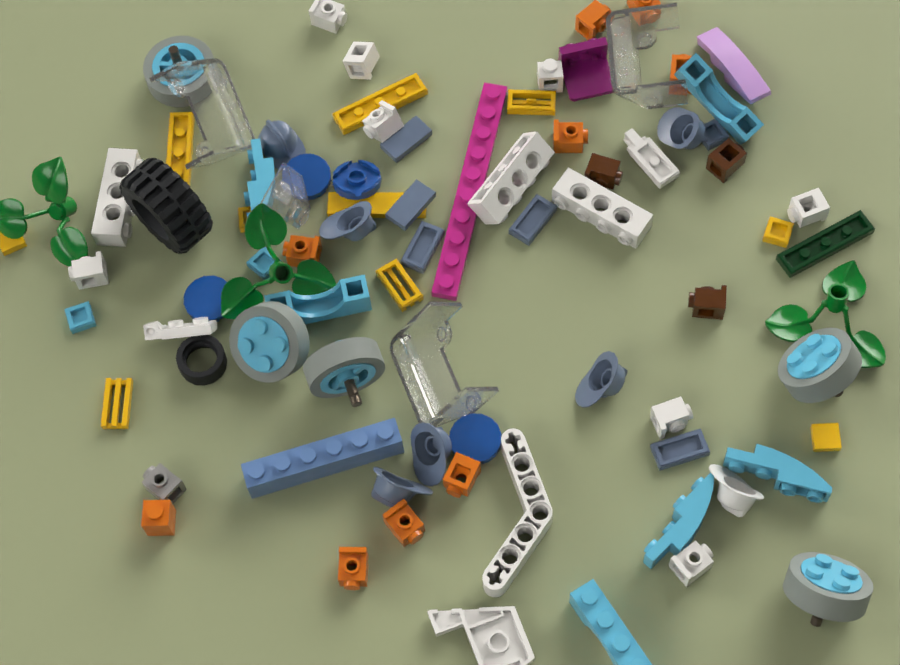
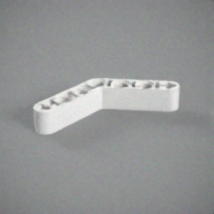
M514 428L508 429L502 434L501 450L524 510V515L482 575L483 589L491 597H500L507 591L552 524V507L525 436L520 430ZM510 442H513L515 445H517L516 454H514V448L512 444H509ZM520 464L528 466V470L520 472L515 468ZM528 488H534L538 493L534 496H529L524 491ZM537 512H543L547 515V518L537 520L533 515ZM523 533H527L532 536V539L528 542H522L518 537ZM513 555L518 560L513 564H507L503 561V558ZM500 569L502 572L500 574V584L495 582L493 585H490V579L495 581L499 576Z

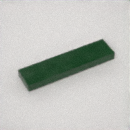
M859 210L777 254L776 260L789 278L873 234L875 228L864 213Z

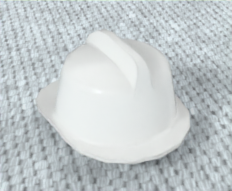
M716 464L709 466L711 474L719 481L717 499L728 512L737 517H743L750 510L756 499H764L760 492L749 486L734 472Z

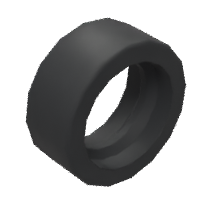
M200 335L188 337L177 350L176 362L178 369L186 381L194 385L205 386L212 384L221 378L226 370L227 357L224 348L213 336ZM200 348L212 349L216 353L217 359L211 368L202 372H194L189 369L187 359L192 352Z

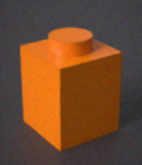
M143 500L141 526L148 536H175L176 509L171 500Z

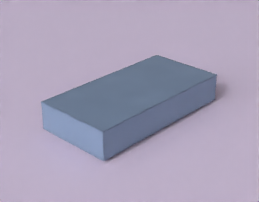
M415 116L390 138L380 143V148L397 163L432 136V130L420 118Z
M416 179L386 212V218L406 231L436 197V192Z
M536 194L509 228V234L530 246L557 211V205Z
M421 221L401 259V265L424 274L445 234L444 229Z
M701 428L650 445L659 471L710 455V450Z

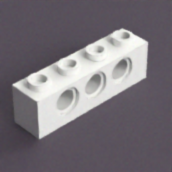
M538 132L523 133L467 205L485 225L502 223L508 217L510 209L520 202L524 191L534 184L538 173L548 166L549 159L555 152Z
M108 148L91 231L96 245L126 247L127 238H130L132 235L131 218L135 214L125 202L119 186L124 178L121 176H127L144 161L140 158L137 149Z
M569 167L552 189V202L558 208L566 209L575 214L579 220L593 224L602 233H609L616 237L623 245H630L636 249L652 227L653 214ZM580 196V197H583L584 199L579 200V199H576L575 197ZM603 208L605 211H597L596 209ZM618 220H624V221H626L627 223H619V222H617V221H618Z

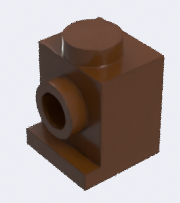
M728 138L708 155L706 169L722 183H725L727 178L745 163L747 153L740 144L734 143Z
M592 153L584 176L605 188L614 189L615 185H620L623 177V172L620 171L621 161Z
M722 285L721 290L704 286L701 288L695 287V292H689L688 307L693 308L692 317L723 320L726 309L727 285Z

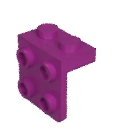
M606 37L592 38L588 41L575 44L569 43L559 47L558 61H562L563 80L571 101L575 102L611 94L616 91V84L607 60L608 43Z

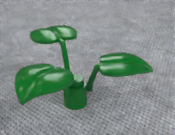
M57 157L39 164L32 172L33 187L38 194L45 196L46 201L52 202L49 208L24 215V206L20 201L13 198L3 199L0 201V232L8 238L18 239L27 232L28 226L25 219L49 213L51 218L62 220L57 228L58 235L50 240L52 253L60 263L69 267L72 266L71 261L88 256V246L84 235L78 229L73 227L64 228L65 224L70 222L69 216L76 213L77 204L73 198L67 196L68 178L62 157Z
M264 203L258 204L250 212L246 220L244 233L246 241L252 248L258 250L266 246L267 251L274 260V263L269 268L270 277L254 285L244 277L230 279L224 285L221 292V315L226 319H236L244 310L263 303L264 297L256 288L268 283L271 284L274 281L285 284L292 278H295L292 282L293 293L298 295H315L336 286L335 279L330 271L316 260L307 259L301 261L297 266V273H293L290 265L280 261L271 245H279L283 242L287 234V225L279 213Z
M855 260L836 267L826 275L822 283L823 292L827 295L826 300H822L821 305L810 318H808V313L804 308L789 304L778 308L765 320L766 327L776 337L788 342H796L801 337L812 332V327L809 323L814 322L825 307L832 313L842 311L846 333L861 354V368H875L885 364L886 354L884 347L874 334L865 330L857 332L854 336L851 333L847 302H855L865 295L867 288L865 279L860 273Z

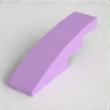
M718 27L697 36L698 45L710 54L711 63L724 74V81L749 104L771 95V90L741 50Z

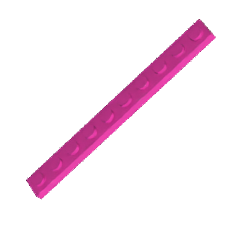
M484 83L431 291L432 297L457 301L477 219L476 213L467 203L486 181L508 92L507 86Z

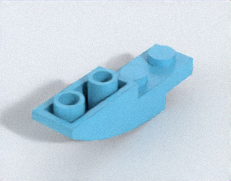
M260 138L252 139V149L247 150L249 164H254L255 170H250L252 181L247 182L248 191L243 192L245 206H251L252 211L258 204L264 203L273 209L276 194L273 157L263 158Z
M756 444L754 453L730 447L727 448L723 462L724 467H728L730 471L735 473H752L760 479L769 480L773 478L775 479L774 489L779 490L784 495H800L806 497L811 502L821 503L823 501L827 502L832 493V487L821 476L802 462L785 453Z
M711 473L705 479L703 477L698 478L691 487L693 491L687 497L682 495L676 500L672 506L674 508L672 519L676 523L671 521L662 531L664 535L658 541L653 539L645 547L643 563L650 569L669 551L673 555L680 553L689 546L696 536L707 513L713 492L715 477Z

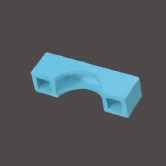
M697 53L674 74L740 145L745 143L764 125L747 106L737 102L723 89L717 81L713 70Z
M365 274L341 279L330 290L315 295H298L290 290L264 295L265 302H280L292 308L305 324L372 310Z
M594 579L570 593L569 603L583 624L589 627L597 636L613 665H652Z

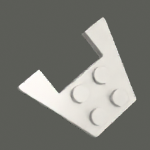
M515 606L427 611L436 637L464 627L478 665H530L535 661V656Z

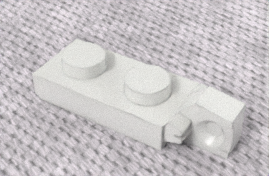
M633 128L624 133L625 137L623 140L628 146L627 151L659 189L679 177L680 172L650 137L646 138L644 136L641 138Z
M208 317L194 318L193 323L173 320L169 321L168 325H162L158 321L143 325L145 340L209 335L218 329L217 321H208Z

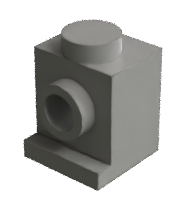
M161 463L157 467H149L143 474V486L158 500H171L173 504L187 490L183 481Z

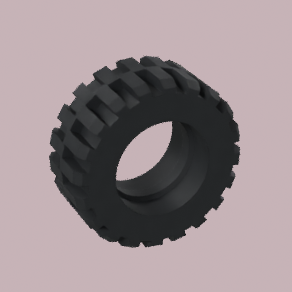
M148 158L121 180L119 186L121 195L130 206L132 212L147 227L151 234L174 253L182 254L188 252L211 231L213 221L205 205L187 182L177 172H174L169 165L164 164L162 160Z

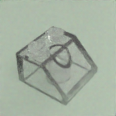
M282 163L261 203L279 213L287 224L299 230L301 225L307 222L311 209L303 176L287 164Z

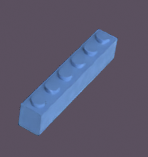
M392 418L241 464L249 494L254 499L404 453V447L396 420Z

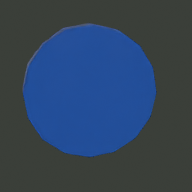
M311 153L300 154L292 158L283 170V183L287 192L292 196L298 197L300 200H314L322 196L332 181L331 170L327 162L320 156Z
M358 160V163L347 161L338 166L332 176L335 192L341 197L350 200L368 198L375 194L381 186L379 168L365 160Z
M214 275L203 276L195 279L187 287L184 293V306L192 319L208 317V321L216 320L219 322V319L223 318L221 315V292L227 283L223 278Z
M471 413L462 416L453 424L450 430L449 437L452 442V453L454 455L458 452L485 464L496 457L501 448L502 434L499 426L492 418L484 414Z

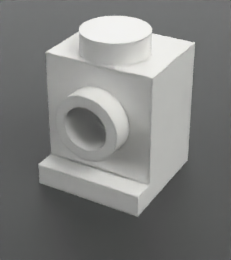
M315 0L309 9L310 21L313 26L336 34L340 26H344L346 23L347 13L343 4L332 0Z
M353 42L342 62L350 79L371 80V72L380 56L374 42Z
M549 58L544 62H537L538 90L563 93L561 60L556 61ZM557 80V84L544 85V81Z
M382 100L379 102L380 107L362 120L365 134L369 138H375L381 143L404 127L396 107Z
M816 188L792 197L787 214L792 223L797 222L801 228L819 220L825 221L830 206L820 189Z
M101 251L96 252L95 257L85 256L71 261L72 266L68 267L69 277L71 281H75L79 290L109 284L107 263Z
M680 396L652 406L650 419L659 439H663L668 431L674 433L684 429L688 420L693 419V413L689 404H684Z
M695 540L680 553L671 557L669 567L687 587L712 568L714 561L711 558L714 555L706 544L699 545ZM694 555L698 562L690 561L689 557Z

